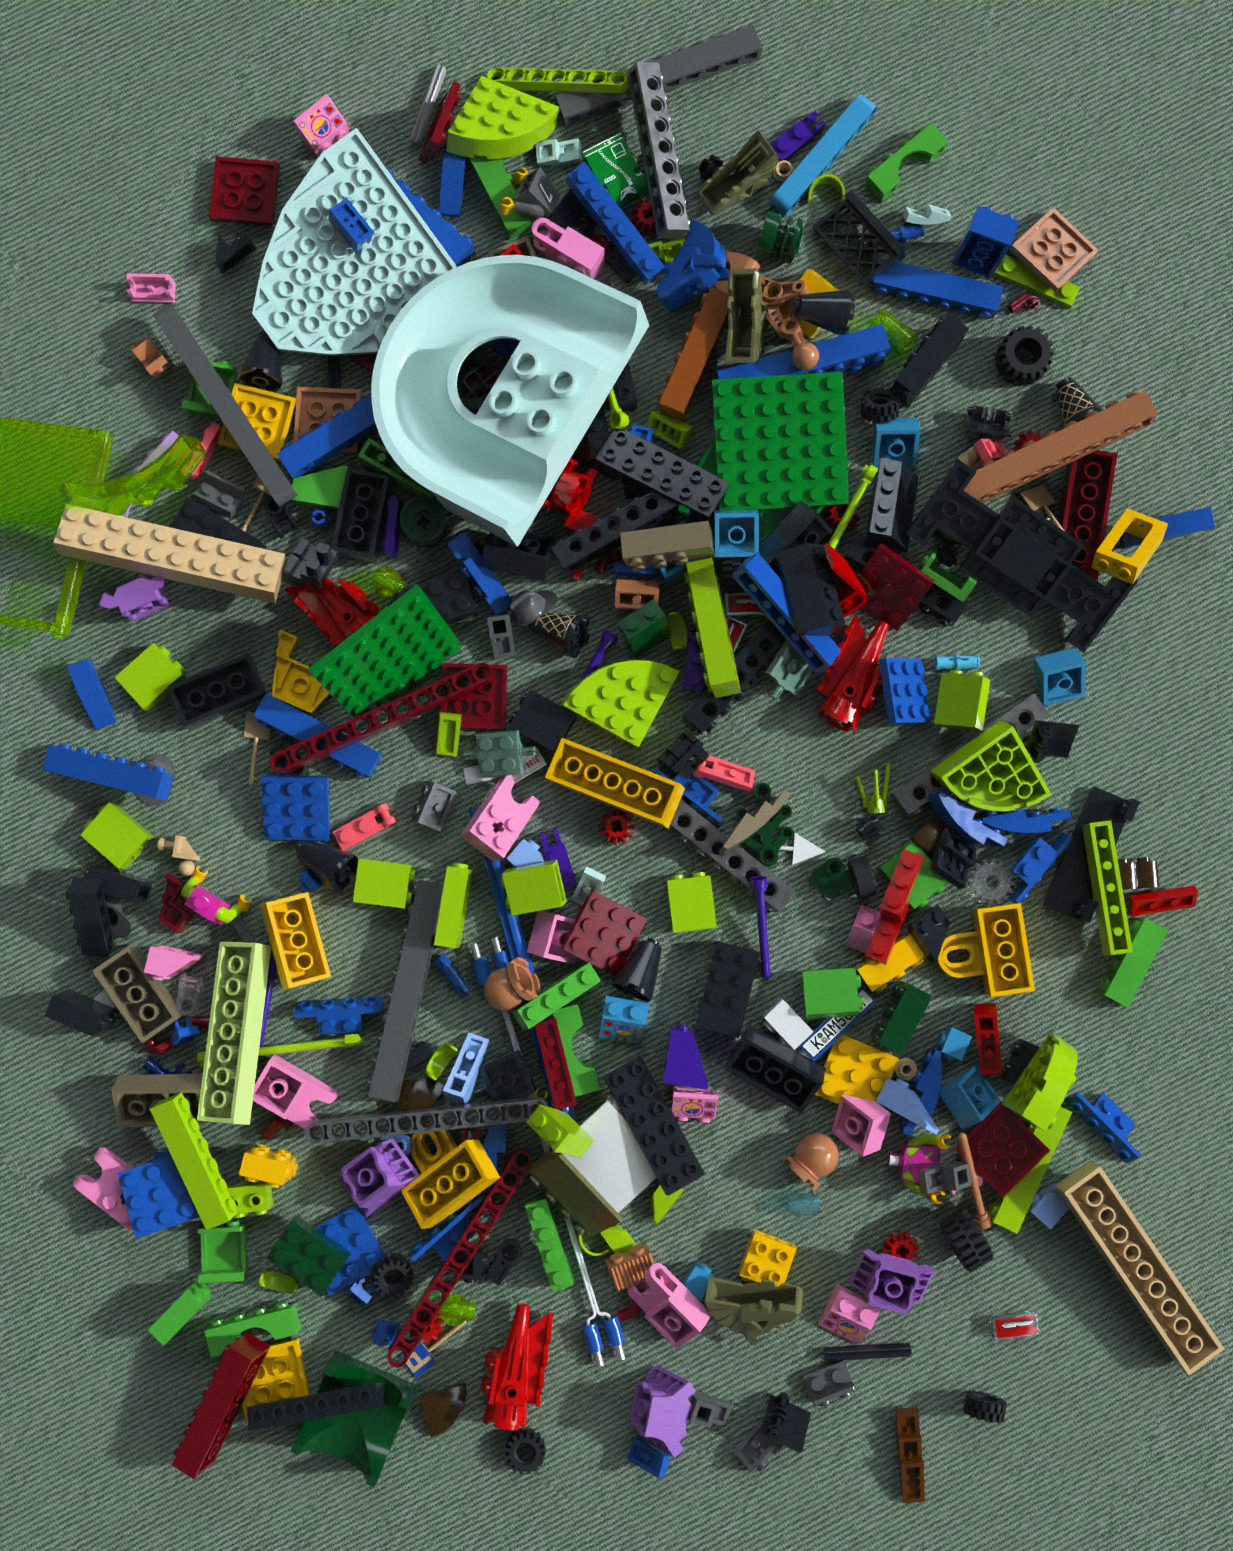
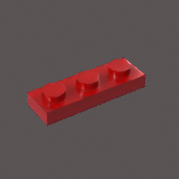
M1194 885L1131 895L1128 911L1131 917L1196 907L1198 890Z

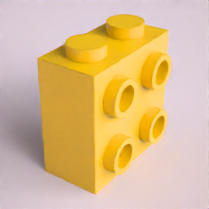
M257 1144V1147L254 1146L244 1153L239 1175L245 1176L244 1179L247 1181L258 1182V1180L265 1181L267 1186L278 1188L279 1185L283 1186L288 1180H291V1177L295 1176L298 1164L295 1163L296 1156H292L291 1152L287 1150H278L276 1152L270 1150V1147L267 1145Z
M753 1229L738 1269L739 1275L742 1276L741 1279L747 1283H761L763 1279L774 1281L775 1287L785 1283L797 1250L795 1244Z

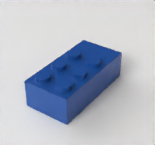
M978 206L959 242L951 264L991 278L1011 246L1020 221L1015 220L1011 215L996 213L989 207Z

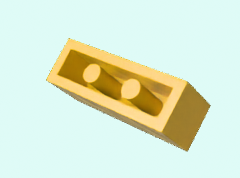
M907 933L896 940L887 965L868 959L856 967L855 970L860 974V978L869 991L880 992L888 986L886 982L892 978L897 980L905 975V969L910 966L915 968L924 961L922 958L925 957V954L912 935Z

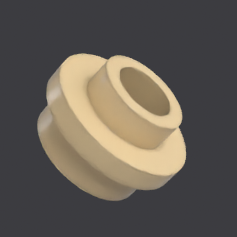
M779 161L774 167L773 176L777 181L785 182L793 173L794 168L788 161ZM785 170L787 174L782 175L780 174V171Z
M909 1058L899 1059L895 1067L896 1075L902 1080L912 1079L917 1072L915 1062ZM905 1065L910 1067L908 1073H903L902 1071Z

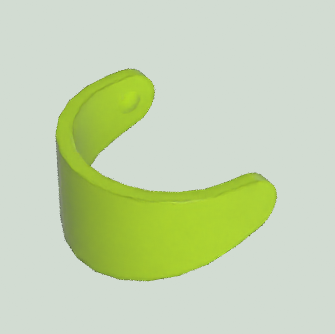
M833 174L820 175L813 181L810 187L807 203L811 201V193L814 188L822 184L834 186L839 191L841 202H843L845 199V189L842 181Z
M679 612L668 613L667 619L672 634L670 636L672 650L686 649L688 646V632L684 618Z
M448 1042L439 1046L430 1057L425 1073L436 1081L458 1049Z
M576 1230L578 1245L584 1255L601 1256L611 1250L609 1246L600 1253L590 1252L583 1245L582 1235Z
M263 1271L258 1285L274 1291L295 1295L299 1282L294 1277L285 1273Z

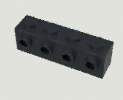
M74 877L71 885L66 889V899H69L70 915H73L74 919L73 928L77 931L78 935L77 944L81 948L82 955L109 957L114 944V936L101 879Z

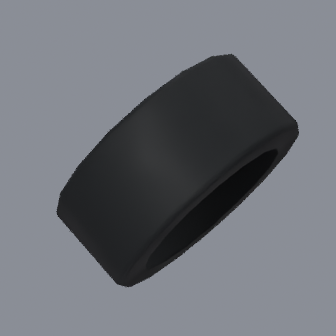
M861 856L848 860L849 874L852 877L853 888L858 899L876 896L875 880L867 857Z

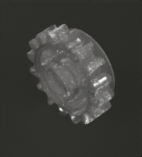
M990 858L988 863L986 859H982V865L975 863V870L968 871L971 878L967 879V882L970 883L967 890L973 891L972 898L979 897L978 903L983 904L986 900L987 906H992L993 901L996 905H1000L1001 899L1004 901L1009 900L1006 895L1007 893H1014L1010 886L1016 885V882L1011 881L1015 874L1008 873L1011 867H1003L1004 861L999 860L996 863L995 858ZM989 876H992L995 880V885L992 888L988 887L986 883Z

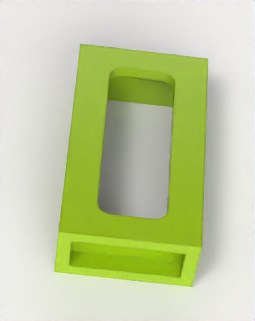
M453 863V867L447 866L434 941L436 946L455 949L460 947L473 870H469L466 864Z

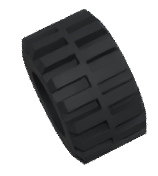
M1020 326L1017 330L1013 329L1003 339L997 349L998 352L995 354V359H998L995 365L996 368L1000 367L998 371L1000 376L1003 374L1006 376L1004 378L1005 381L1008 382L1010 379L1013 385H1017L1018 382H1020V386H1025L1027 383L1031 385L1036 380L1038 381L1049 369L1054 359L1052 357L1054 349L1050 348L1053 343L1052 340H1047L1048 335L1046 333L1044 335L1040 333L1041 329L1033 330V326H1028L1025 329L1024 326ZM1019 347L1028 349L1034 356V364L1026 365L1019 362L1015 357L1014 349Z
M961 1209L940 1222L942 1233L967 1271L972 1272L994 1259L993 1251L988 1241L966 1210Z

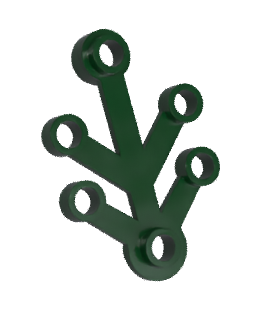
M763 782L758 783L753 791L754 796L759 801V807L771 795V787ZM759 788H764L766 790V794L764 796L758 794ZM783 805L770 824L768 820L756 832L762 837V845L751 838V836L742 842L746 843L757 853L758 862L765 867H771L777 863L779 857L777 851L794 835V830L791 827H784L778 839L771 845L770 836L785 818L790 817L792 814V809L788 805ZM740 808L736 812V818L739 821L741 820V818H739L738 813L740 811H744L745 813L749 814V812L744 808ZM782 808L789 809L787 816L782 814ZM785 829H789L791 831L790 837H785L783 835V831ZM765 852L771 854V859L768 861L763 857Z

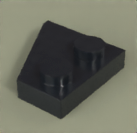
M938 904L931 907L907 927L930 963L938 959L950 921Z

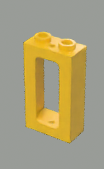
M1127 508L1097 549L1091 568L1133 584L1163 541L1168 523ZM1124 532L1144 539L1132 557H1125L1112 551Z

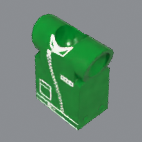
M621 132L583 151V162L587 164L619 207L628 200L638 199L649 193L647 178L639 171Z

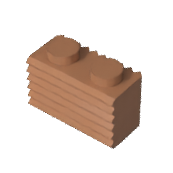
M617 579L615 607L639 609L653 599L659 604L660 581Z
M647 1244L635 1245L629 1251L614 1253L609 1259L605 1260L616 1291L636 1285L641 1281L644 1282L648 1268L654 1264Z

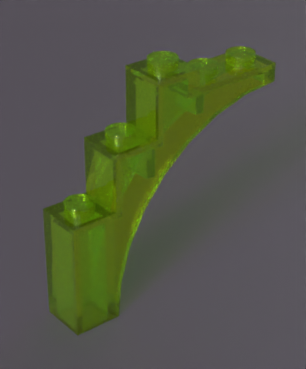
M180 434L174 443L157 459L129 475L96 484L63 483L59 490L68 505L123 516L131 503L150 506L163 487L180 491L207 452L198 438Z

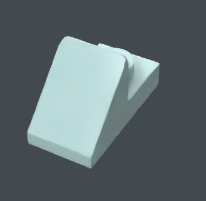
M586 867L571 900L583 905L590 890L599 893L606 876Z

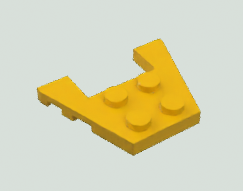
M280 629L278 633L279 642L276 652L277 660L276 669L274 670L272 697L313 714L331 694L308 670L309 666L290 658L299 638Z

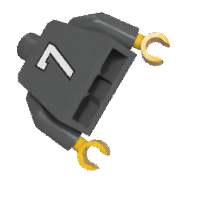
M540 167L527 174L528 172L525 168H519L513 176L514 182L521 184L513 199L516 203H513L509 197H504L500 203L499 213L508 215L512 209L515 210V213L529 215L534 221L545 217L548 219L555 209L559 194Z

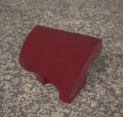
M168 873L166 875L167 886L165 894L163 893L162 897L163 908L160 910L159 921L174 932L182 933L196 912L185 905L187 900L181 895V890L186 883Z

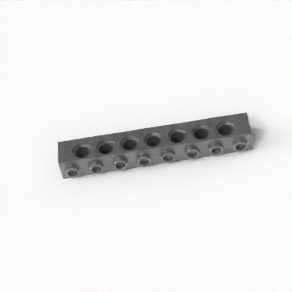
M636 62L627 71L657 238H680L690 230V221L687 217L686 200L683 196L682 178L678 169V157L675 152L674 136L671 131L670 115L666 104L667 98L662 82L663 76L659 63Z
M1034 693L1029 695L984 727L983 731L974 734L890 794L905 816L918 814L924 809L922 805L927 801L930 802L928 798L929 793L946 789L941 784L939 787H934L931 784V778L934 776L930 771L1000 720L1012 725L1019 738L1023 739L1028 735L1027 730L1034 726L1035 720L1045 721L1044 718L1049 713ZM1020 714H1024L1027 717L1026 725L1019 722ZM915 788L922 790L923 797L921 800L914 797L913 791Z
M680 800L668 829L671 831L674 828L679 832L677 837L686 844L689 842L696 846L694 850L702 857L709 856L713 860L711 864L718 870L722 871L725 869L730 873L728 878L739 885L741 882L747 887L745 891L754 899H756V894L750 887V882L745 878L746 872L753 870L757 876H766L768 883L773 886L774 892L771 896L764 895L765 908L770 912L774 910L780 912L796 891L740 846H736L720 855L713 854L711 846L714 843H720L723 846L728 837L684 801ZM678 817H688L689 825L685 828L680 827L677 823ZM697 829H702L706 832V839L704 841H697L695 839L694 833ZM732 856H736L740 860V865L736 869L731 868L728 864V860Z

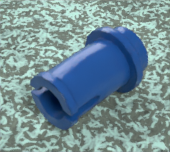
M316 510L312 513L314 516L312 520L316 528L325 530L330 526L331 519L323 511Z

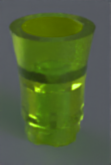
M884 309L880 310L870 323L871 327L880 324L884 325L889 345L898 356H901L908 350L919 334Z

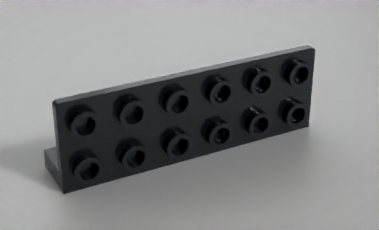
M623 428L614 429L595 458V466L598 473L613 481L620 473L689 509V520L693 522L708 521L709 525H711L713 511L729 487V482Z
M1095 786L1091 788L1071 835L1073 838L1063 854L1044 899V906L1080 922L1090 923L1098 902L1093 900L1082 826L1088 823L1111 820L1116 846L1124 824L1132 822L1140 801L1133 798L1125 800Z
M641 1055L603 1076L667 1196L705 1174Z

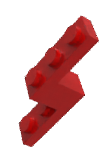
M590 468L588 474L584 472V475L591 477L592 483L588 481V487L592 491L598 478V471ZM579 504L576 512H574L577 515L571 517L565 513L562 523L565 524V531L574 534L579 529L589 527L599 518L583 511V509L581 510V505ZM598 537L592 538L591 541L596 542ZM585 566L570 574V579L579 582Z
M905 849L902 850L879 907L881 917L866 951L865 958L887 965L909 910V896L923 864L924 856Z

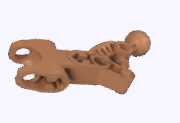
M725 252L726 264L731 267L730 271L732 269L753 268L759 270L760 265L754 259L746 255ZM761 275L762 300L769 309L766 314L769 323L780 337L791 341L794 347L792 353L793 364L798 369L805 371L814 368L819 360V351L815 345L805 341L802 335L803 329L800 325L801 319L794 316L791 308L788 318L785 320L780 312V309L790 305L797 295L809 294L804 281L777 282ZM728 280L718 281L712 287L728 293Z

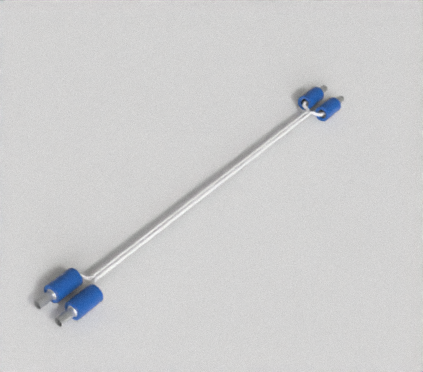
M498 937L492 938L491 941L495 954L491 956L495 969L507 968L510 962L507 950H502ZM478 943L470 945L474 960L470 962L477 985L481 986L485 985V981L491 974L487 958L481 957ZM502 1011L514 1052L519 1050L521 1053L509 1011ZM534 1093L529 1094L528 1098L534 1097ZM540 1137L544 1152H551L550 1146ZM565 1218L593 1311V1315L581 1326L587 1351L589 1354L594 1355L597 1367L604 1365L601 1350L604 1349L599 1329L596 1321L590 1322L597 1313L600 1316H607L602 1319L609 1346L615 1348L618 1360H623L626 1358L622 1347L625 1339L618 1316L599 1311L582 1252L578 1245L572 1219L567 1220Z

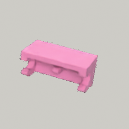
M127 273V281L130 283V289H127V293L133 303L175 304L176 283L170 274Z

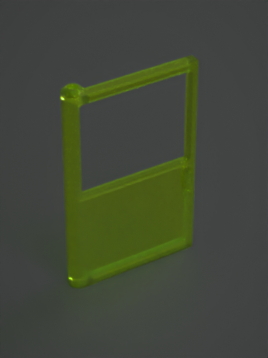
M0 417V520L58 528L66 504L98 511L114 435L98 429ZM69 557L57 613L53 623L0 615V624L52 633V638L64 640L65 636L70 637L86 560Z

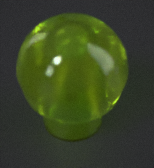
M392 567L379 568L372 578L373 588L378 594L383 596L395 595L397 592H403L402 588L408 587V583L402 581L400 573Z
M450 1294L439 1310L440 1316L446 1324L451 1326L460 1325L466 1320L474 1321L476 1302H468L464 1296L459 1294Z

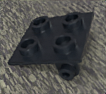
M571 189L548 217L551 222L566 230L567 227H570L586 238L597 226V222Z
M968 406L967 415L970 416H965L964 419L968 431L972 434L983 435V433L992 434V437L1004 439V437L1011 438V433L1006 421H1010L1011 413H1008L1007 410L996 409L995 412V408H992L988 420V407H985L984 410L983 406Z
M1035 720L1026 746L1027 752L1031 754L1032 761L1040 763L1044 760V755L1068 758L1079 725Z
M781 1392L777 1397L770 1394L760 1435L802 1453L811 1412L789 1403L790 1399L785 1392Z

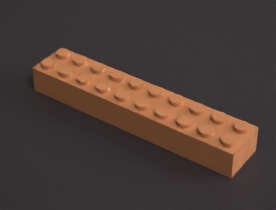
M1139 390L1132 392L1126 396V400L1120 403L1118 400L1106 405V409L1101 412H1097V410L1085 415V419L1082 421H1071L1063 426L1064 429L1055 432V430L1044 434L1042 436L1043 439L1037 442L1031 440L1023 444L1022 449L1016 452L1010 450L1002 454V458L995 462L993 459L986 461L981 465L982 468L976 470V474L964 491L982 503L990 501L1152 425L1157 412L1146 390L1141 393Z

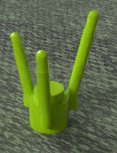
M890 763L886 764L882 795H879L878 770L875 769L873 771L874 796H868L869 800H867L859 776L855 777L863 801V808H867L868 814L885 812Z

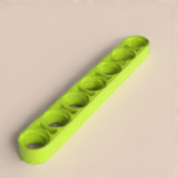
M496 67L490 69L487 73V78L492 80L495 77H501L494 81L516 90L622 93L629 87L628 76L623 71ZM521 77V79L513 81L514 78ZM536 78H542L539 81H532ZM555 79H562L561 81L553 82ZM582 79L580 82H573L574 80ZM596 80H603L600 83H593ZM616 81H624L620 84H614Z

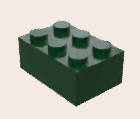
M901 981L900 985H895L891 993L893 998L890 1004L886 1003L881 1012L883 1018L880 1023L874 1025L871 1034L873 1035L872 1040L903 1055L933 996L909 983Z
M297 1215L291 1220L266 1258L322 1296L351 1255V1252Z

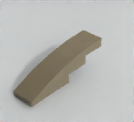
M784 789L772 805L765 801L754 816L746 813L718 852L723 854L740 845L756 833L779 811L791 794Z

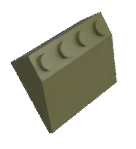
M545 1152L528 1169L529 1180L537 1188L542 1187L546 1192L544 1196L552 1204L555 1202L561 1208L559 1212L567 1220L571 1218L576 1224L574 1228L582 1236L586 1234L593 1237L623 1220L619 1213L562 1153Z

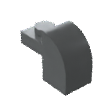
M503 614L487 617L494 659L516 656L510 615Z
M956 1161L928 1164L927 1168L918 1171L922 1194H930L941 1189L957 1191L972 1186L969 1163Z
M696 1391L690 1399L693 1408L689 1411L688 1420L690 1423L708 1428L711 1427L712 1423L725 1427L733 1405L729 1401L711 1397L706 1392Z

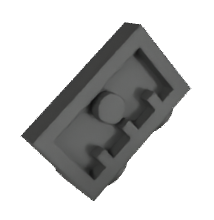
M207 471L204 483L193 493L192 500L231 518L243 505L245 489Z
M428 780L421 788V798L418 804H415L412 809V820L441 832L457 792Z
M844 1360L834 1361L802 1374L814 1406L827 1405L831 1402V1399L848 1397L852 1394V1391L856 1390Z
M764 1418L761 1419L733 1451L751 1472L759 1471L761 1473L770 1463L768 1461L773 1454L775 1456L778 1455L785 1447L760 1435Z

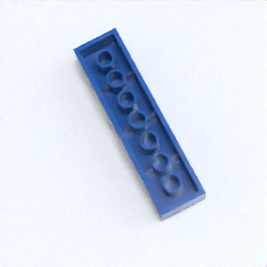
M880 324L813 343L819 351V360L817 365L810 370H800L793 364L792 353L794 349L760 358L755 363H742L717 370L715 379L829 372H850V374H855L868 366L870 368L881 366L890 350V345L884 325Z

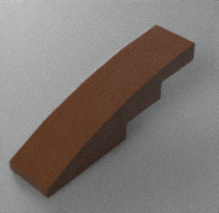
M917 1407L896 1408L897 1452L902 1503L925 1502L924 1462L922 1459L919 1411Z

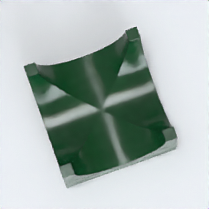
M336 1350L326 1365L317 1394L384 1382L387 1406L305 1421L290 1452L299 1455L304 1451H320L335 1455L358 1468L364 1474L366 1484L375 1487L417 1385Z

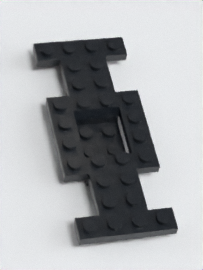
M957 459L910 525L906 534L922 545H925L934 531L939 528L971 550L959 569L1030 617L1045 600L1076 620L1077 624L1065 640L1082 652H1085L1138 581L1135 580L1131 584L1112 576L1105 586L1072 564L1085 545L1033 509L1011 496L998 514L965 492L964 489L974 477L976 471Z

